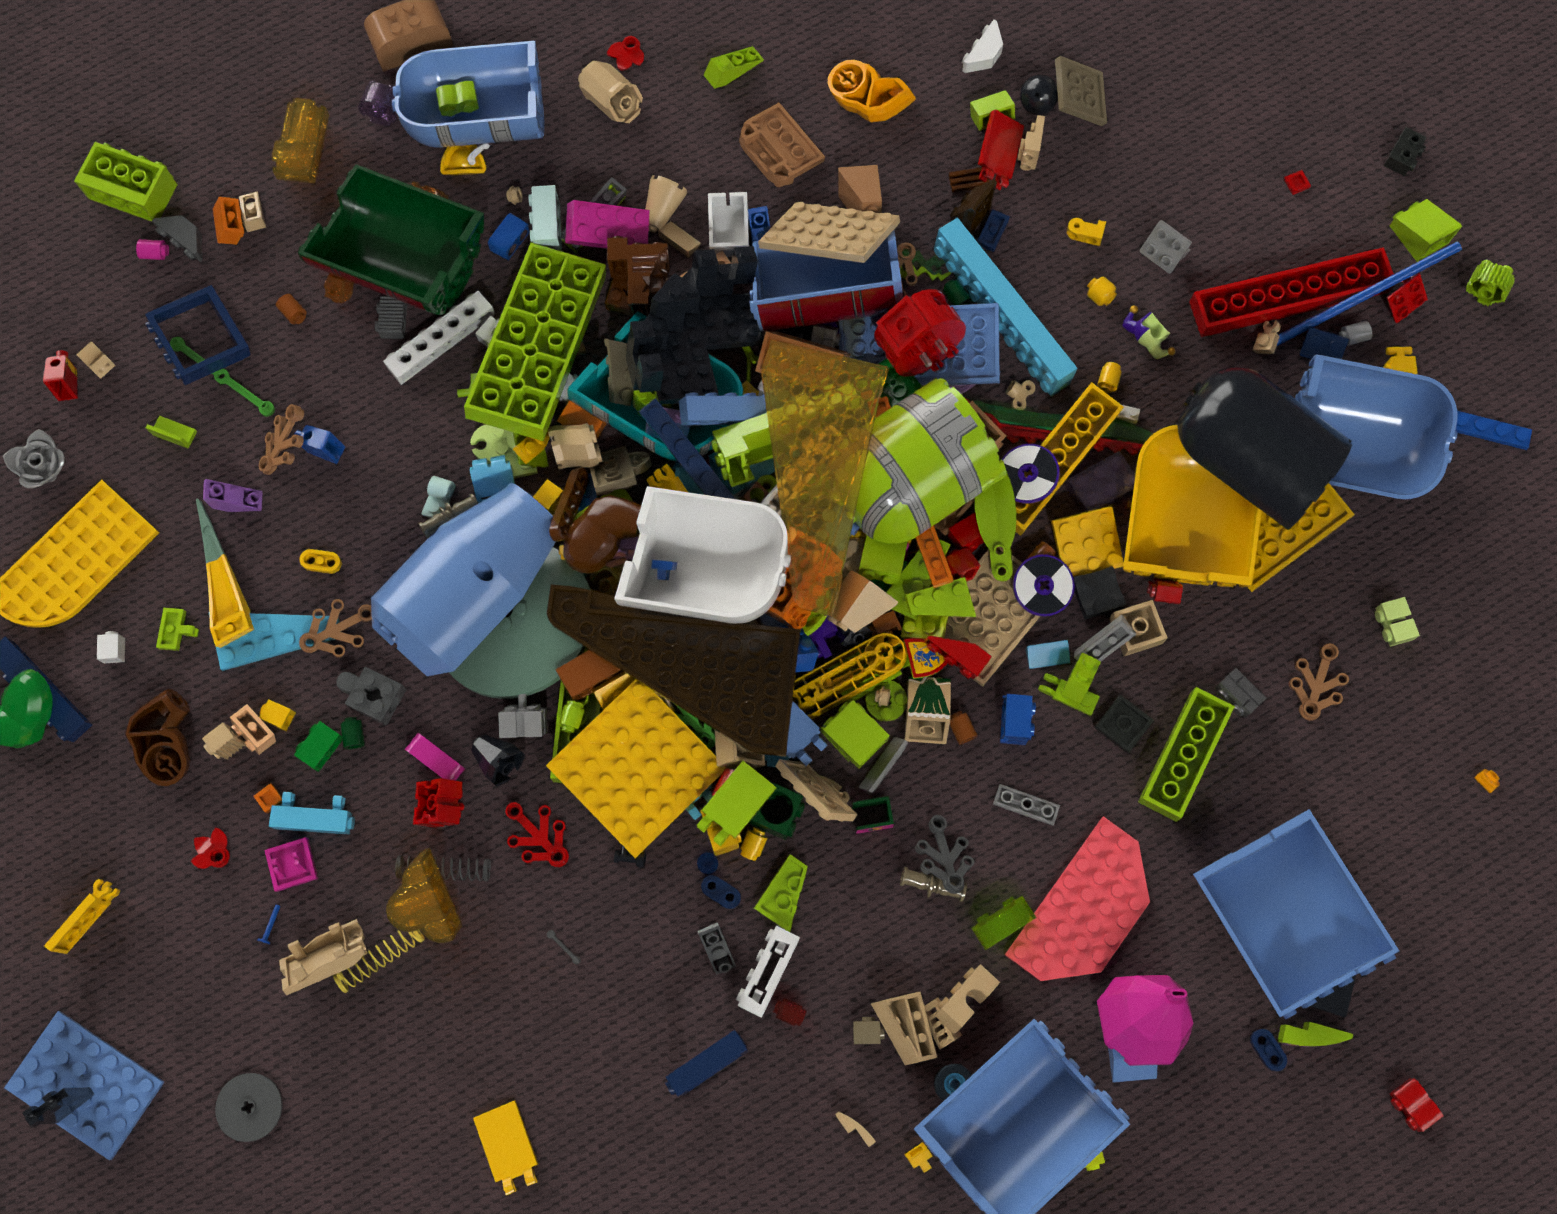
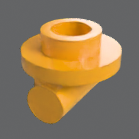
M1484 769L1474 777L1489 793L1493 792L1500 785L1499 776L1492 770Z

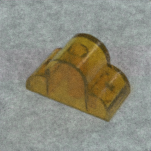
M428 848L421 851L404 871L402 884L390 897L386 913L391 924L397 929L405 932L421 929L422 933L429 940L437 943H446L454 940L462 927V923L431 849Z

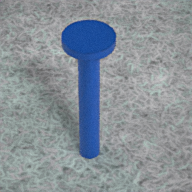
M275 905L263 938H258L257 941L270 945L271 942L267 940L281 906Z

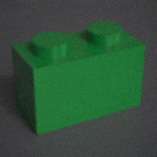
M321 721L310 728L308 737L297 745L296 753L294 754V756L317 772L322 769L343 741L341 735Z

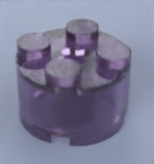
M373 80L369 81L358 105L359 112L364 117L365 114L369 116L372 123L390 126L392 122L394 124L397 118L396 111H393L392 99H395L393 96L394 85L387 86Z

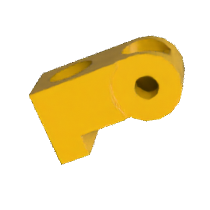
M1073 218L1068 223L1067 235L1073 240L1100 246L1106 221L1098 220V224L1084 222L1080 218Z

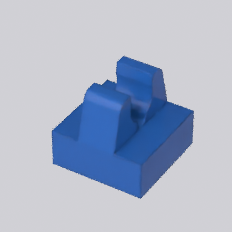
M652 560L651 569H658L657 580H669L670 570H677V562Z

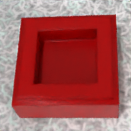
M1302 170L1284 177V181L1292 195L1311 187Z

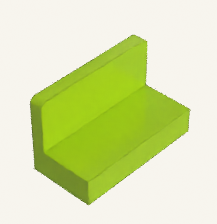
M162 416L158 417L154 427L148 424L145 427L153 436L187 449L197 433L191 427Z

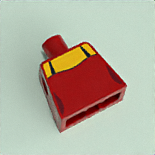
M63 350L57 351L56 356L46 359L43 377L44 384L58 401L78 398L77 369L68 358V352Z

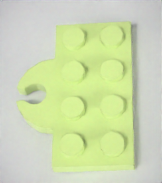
M483 425L473 433L471 445H476L480 441L487 443L483 450L472 449L478 459L487 458V462L491 463L490 457L505 455L506 461L510 460L514 478L538 474L537 467L532 468L531 466L519 465L517 454L513 450L515 447L513 432L490 425Z

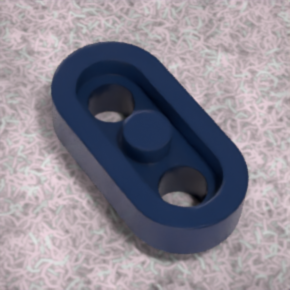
M711 875L702 881L701 889L703 893L724 908L734 909L740 904L741 896L739 891L722 879ZM709 883H715L716 888L714 890L708 889ZM728 894H732L734 896V900L728 902L726 900V896Z
M1266 1029L1255 1030L1250 1036V1043L1265 1067L1271 1071L1283 1070L1287 1064V1057L1272 1033ZM1260 1036H1262L1265 1039L1263 1045L1258 1043V1038ZM1273 1055L1277 1057L1278 1061L1276 1064L1271 1062Z

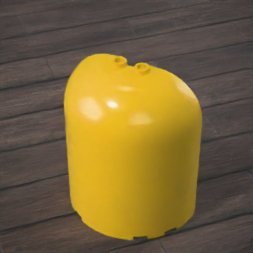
M1178 425L1158 430L1147 439L1140 450L1123 570L1128 573L1134 571V575L1150 577L1151 574H1154V578L1176 580L1180 583L1209 586L1213 585V582H1217V586L1233 587L1236 584L1239 587H1250L1253 581L1262 510L1198 464L1187 453L1178 435Z

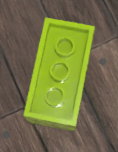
M98 142L93 144L74 180L88 199L151 222L154 218H161L178 185L163 163L158 161L154 163L144 156L138 155L137 157L127 150H117L107 143L100 144Z

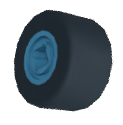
M958 1064L942 1067L934 1079V1088L938 1097L942 1101L946 1100L972 1076L971 1072Z

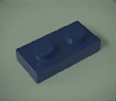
M992 209L977 243L982 248L995 252L1010 220V216Z

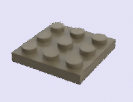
M1063 56L1057 57L1055 59L1059 111L1100 126L1107 123L1103 72Z

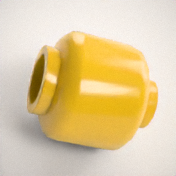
M1106 277L1093 278L1087 285L1089 288L1087 296L1098 306L1109 305L1117 295L1115 293L1116 286Z

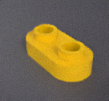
M307 549L300 555V564L308 571L333 574L338 572L342 566L341 558L334 552ZM315 558L314 563H308L309 559ZM330 561H335L332 567L328 566Z

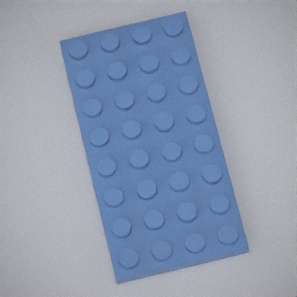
M999 303L950 306L954 308L966 326L965 335L956 347L959 350L958 354L954 353L955 356L953 358H947L942 361L944 364L942 368L937 365L938 371L933 372L930 369L922 376L918 374L914 375V377L922 386L934 378H943L949 385L1000 383ZM884 315L839 321V334H841L839 350L851 353L843 380L857 377H874L870 369L886 358V353L877 345L874 339L875 330L878 326L876 322Z

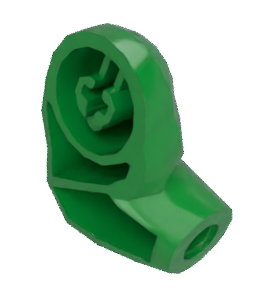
M26 669L11 680L1 696V746L18 749L40 741L44 736L46 724L52 715L53 700L50 686L39 672L33 669Z

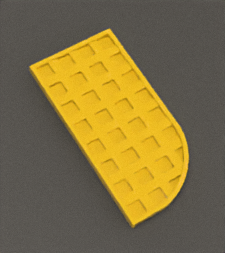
M101 480L0 577V615L15 624L33 628L49 627L71 619L125 568L159 532Z

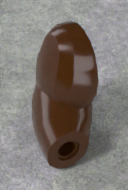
M172 689L165 690L141 706L130 717L125 731V736L133 750L135 763L140 771L158 786H170L180 782L186 776L190 764L186 738L178 730L180 723L190 712V707L186 700Z

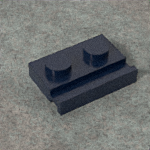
M1309 327L1299 355L1312 359L1316 354L1341 359L1349 338Z

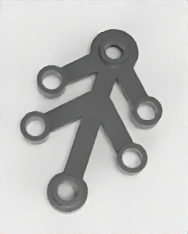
M934 815L929 821L928 826L930 831L935 834L940 853L929 846L925 840L917 842L915 851L920 855L927 854L943 865L945 872L936 867L930 859H925L920 865V869L924 874L932 873L942 880L944 888L949 893L958 894L964 888L963 876L973 867L974 860L970 856H964L956 872L953 863L961 851L967 848L969 842L965 837H958L954 843V848L949 853L943 832L947 827V820L941 815ZM925 864L929 865L930 869L926 868Z

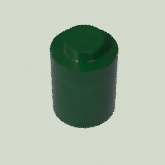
M950 280L944 285L943 293L951 305H969L972 298L959 280Z
M357 717L345 718L344 722L341 723L344 749L351 750L364 747L362 721L357 720Z

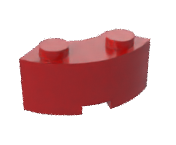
M969 548L955 549L945 557L953 580L965 577L966 582L973 580L981 566Z

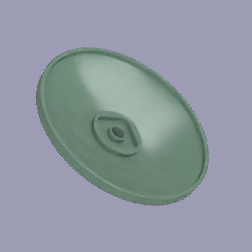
M552 547L524 597L513 608L512 614L509 617H504L456 670L449 673L467 689L483 696L499 699L518 698L520 694L532 695L559 681L560 678L555 669L583 654L585 647L554 628L547 617L551 584L591 590L585 575L573 570L565 560L561 559L559 550Z

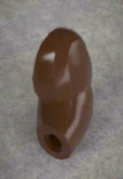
M611 495L594 499L584 514L578 517L567 530V538L564 541L563 548L566 563L573 570L580 573L599 571L608 561L613 559L619 549L621 540L637 537L640 533L637 519L641 505Z

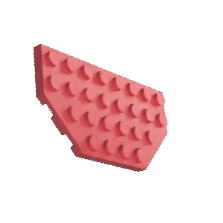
M1103 816L1009 947L1005 956L1039 981L1101 973L1150 903L1139 842Z

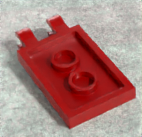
M996 109L990 112L978 165L982 166L979 180L986 182L987 178L993 180L994 174H996V189L1001 190V187L1007 188L1009 179H1012L1024 125Z

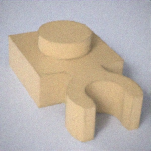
M1268 321L1264 322V333H1258L1253 347L1255 353L1274 354L1279 340L1277 332L1281 327L1278 321H1275L1272 327Z

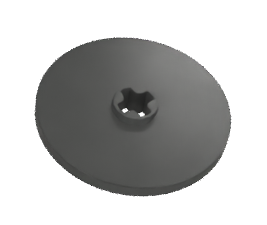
M246 1073L236 1076L222 1088L218 1095L215 1106L218 1125L227 1136L241 1142L259 1140L268 1135L279 1122L283 1108L282 1096L277 1085L264 1075ZM247 1101L249 1104L253 1103L254 1107L251 1108V1113H249V1111H244V1107L247 1106Z

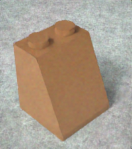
M877 165L838 168V196L847 209L853 208L859 211L882 213V197Z

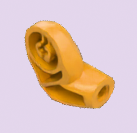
M845 60L837 64L828 76L827 84L838 104L847 111L856 113L869 122L886 121L916 100L910 88L900 78H881L873 67L861 61Z

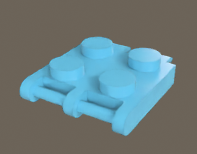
M505 455L490 457L491 464H488L487 458L472 460L473 467H470V474L478 504L485 500L481 498L498 493L509 483L515 484L510 460L506 461Z

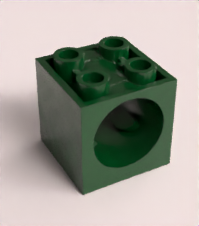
M769 781L776 787V790L768 800L776 798L785 799L788 801L790 811L793 810V813L787 821L772 824L766 821V816L764 812H761V807L748 824L786 841L788 836H793L796 829V822L794 821L796 817L801 818L805 809V803L803 802L802 795Z

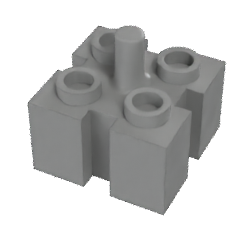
M526 694L518 695V704L507 705L502 711L498 712L499 738L542 737L547 733V707H541V704H528L527 706Z

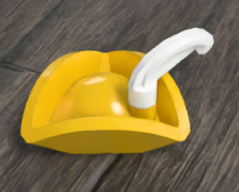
M486 143L479 147L476 145L447 147L441 160V173L443 175L484 173L486 165L481 152L484 149H488L490 145Z

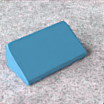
M1068 640L1030 645L1025 649L1029 669L1070 663Z

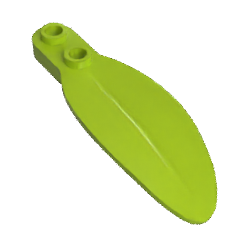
M1007 471L1006 477L975 497V513L978 528L984 543L990 551L993 577L998 581L1009 580L1014 572L1011 545L1016 532L1017 513L1014 491ZM1002 547L1004 549L1003 554L999 555L996 549ZM1001 567H1004L1006 569V573L1004 575L999 574V569Z

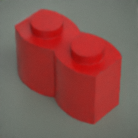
M1152 578V581H1148L1147 593L1150 594V598H1153V601L1172 604L1181 603L1183 585L1179 584V581Z
M1409 1078L1389 1093L1392 1097L1390 1100L1396 1110L1404 1113L1407 1117L1405 1122L1413 1131L1424 1132L1443 1117L1440 1109L1415 1078Z

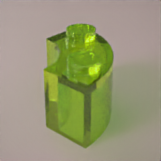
M1012 896L1002 903L1004 907L989 916L988 913H985L976 919L978 924L971 929L985 950L1037 918L1023 896L1016 900Z

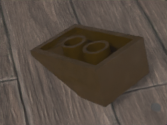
M991 180L973 188L970 193H966L961 200L962 204L952 210L950 214L951 221L958 217L970 234H972L991 210L997 181Z

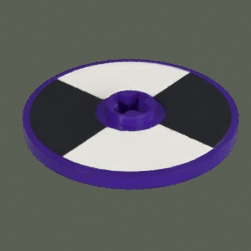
M1023 444L1011 449L1002 458L1013 487L1016 502L1026 504L1039 502L1048 497L1056 488L1060 476L1059 465L1052 452L1045 447L1037 444ZM1031 470L1033 475H1028L1026 478L1024 472Z
M1042 554L1030 557L1018 567L1014 574L1013 592L1015 598L1024 610L1033 615L1045 617L1061 612L1068 606L1074 594L1075 584L1070 569L1062 560L1054 556ZM1046 581L1048 583L1046 585L1048 589L1041 590V584L1039 582Z

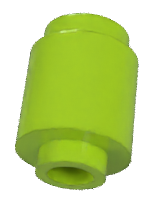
M570 700L567 701V705L563 707L558 724L562 727V731L571 734L574 731H579L584 715L583 704Z

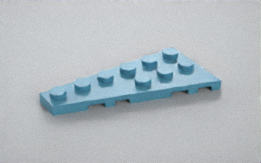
M250 613L254 630L222 648L216 647L220 669L224 671L301 649L299 639L303 634L309 632L313 617L311 615ZM325 616V619L320 622L317 634L326 629L330 616ZM327 638V639L323 640L322 642H328V641L335 640V639H333V638ZM309 639L306 641L307 646H313V640Z

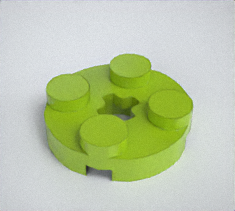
M889 681L882 686H885V689L891 690V705H882L880 707L878 702H875L877 689L866 695L867 710L873 718L879 721L896 720L906 709L907 696L905 690L897 682Z

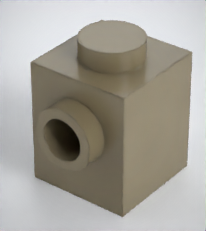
M862 1017V1021L853 1022V1045L881 1044V1039H885L884 1027L880 1026V1021H875V1017Z

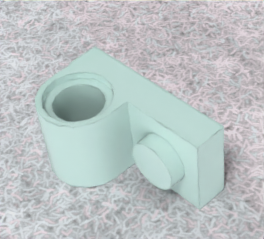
M437 476L431 477L427 488L429 496L422 510V516L432 518L437 513H441L439 507L445 510V503L450 502L456 487L454 482Z

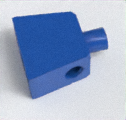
M306 425L303 431L297 430L294 433L303 437L304 442L301 447L306 452L335 464L338 463L345 449V446L330 431Z

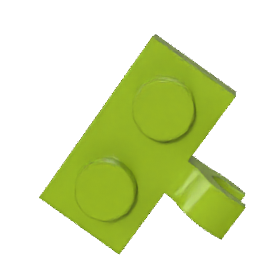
M163 608L156 648L179 651L182 635L198 637L199 629H196L195 626L184 625L187 611L184 609Z

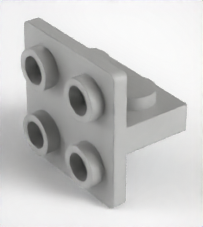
M1160 220L1141 247L1140 253L1170 274L1179 261L1189 253V247L1192 242L1166 222Z

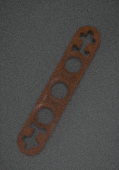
M583 467L571 470L551 521L549 533L555 542L567 538V530L576 517L589 480L587 471Z

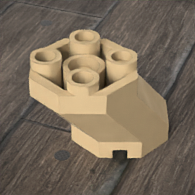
M591 61L582 69V73L578 77L581 91L586 99L591 100L611 120L630 123L640 114L641 108H639V103H642L643 97L636 85L630 83L611 64Z
M588 423L581 425H555L549 427L548 433L552 440L551 445L559 469L599 466V462H602L599 445L594 444L597 443L593 425L589 426Z

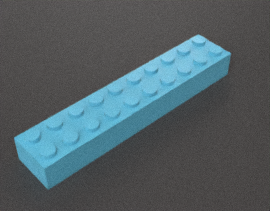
M958 217L938 229L934 245L935 254L943 259L948 271L955 274L957 280L969 292L973 302H977V304L999 303V332L1003 335L1005 343L1014 349L1019 361L1026 364L1030 375L1036 377L1040 382L1042 390L1046 393L1048 392L1052 397L1070 385L1078 368Z

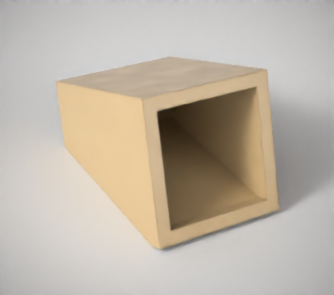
M851 570L832 596L831 608L827 619L844 631L850 629L853 632H857L895 607L898 601L870 580Z

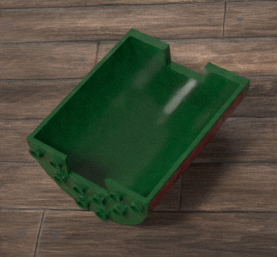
M355 164L353 169L347 173L344 183L337 189L340 203L339 208L332 214L327 227L325 226L322 229L321 224L317 223L314 229L310 230L307 240L299 247L298 255L300 259L309 266L424 311L438 315L444 314L447 307L452 308L458 301L474 271L472 270L473 259H477L479 256L481 244L478 242L480 240V233L484 232V213Z

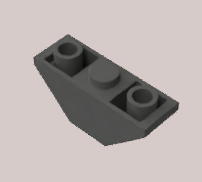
M183 216L154 218L152 220L157 227L155 231L163 238L169 237V242L177 249L180 247L184 249L183 253L189 259L193 260L195 258L199 262L203 260L202 234L189 220Z
M718 922L697 931L716 975L726 973L731 968L736 967ZM727 955L730 956V959L733 963L732 965L730 964ZM713 961L716 962L717 967H718V971L716 970Z

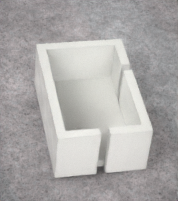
M747 192L730 193V206L726 204V193H708L709 248L715 249L716 254L723 251L727 257H732L735 247L749 246Z

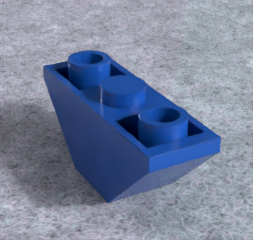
M767 206L747 209L752 246L753 241H759L770 229Z

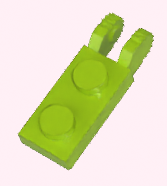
M1048 673L1044 675V680L1058 685V687L1054 691L1045 685H1040L1038 688L1040 692L1089 716L1092 715L1100 696L1087 691L1081 703H1078L1061 694L1067 681L1060 680Z

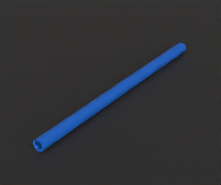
M1457 241L1278 334L1277 346L1302 334L1309 327L1313 328L1461 251L1460 243Z

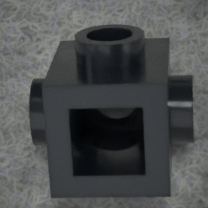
M866 626L857 632H853L850 629L844 631L839 627L836 635L841 638L839 643L849 650L851 647L854 648L866 641L873 631Z

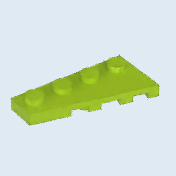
M939 539L946 556L950 544ZM920 550L902 571L899 584H892L886 592L898 601V604L892 610L914 620H917L919 615H910L905 594L932 587Z

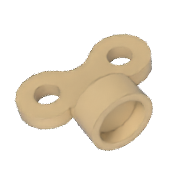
M1015 380L1010 383L1005 393L1013 398L1011 406L1015 411L1020 412L1026 408V397L1035 392V385L1030 380H1026L1022 384ZM1026 385L1030 387L1029 391L1026 389Z

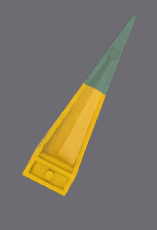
M196 499L207 569L210 631L215 646L222 648L253 631L254 627L249 615L251 611L201 500Z

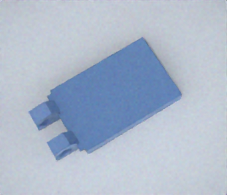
M794 701L792 702L787 756L793 759L797 756L807 766L812 761V758L803 749L812 741L822 751L827 746V743L818 735L820 727Z

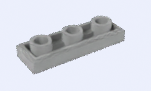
M999 784L993 802L995 806L1052 826L1055 824L1060 808L1058 804ZM1028 801L1030 808L1024 807L1023 802Z

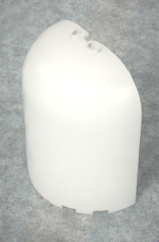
M647 486L637 519L640 535L632 562L625 561L614 599L620 606L733 624L753 621L770 609L776 601L781 587L785 586L786 567L789 568L791 562V555L788 554L786 526L782 518L773 509L760 503ZM652 560L677 562V570H670L669 580H657L658 569H651Z

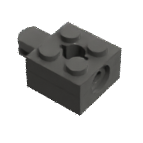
M367 667L363 669L360 677L350 672H343L336 681L337 687L342 692L349 694L345 702L349 708L386 726L407 690L402 684Z

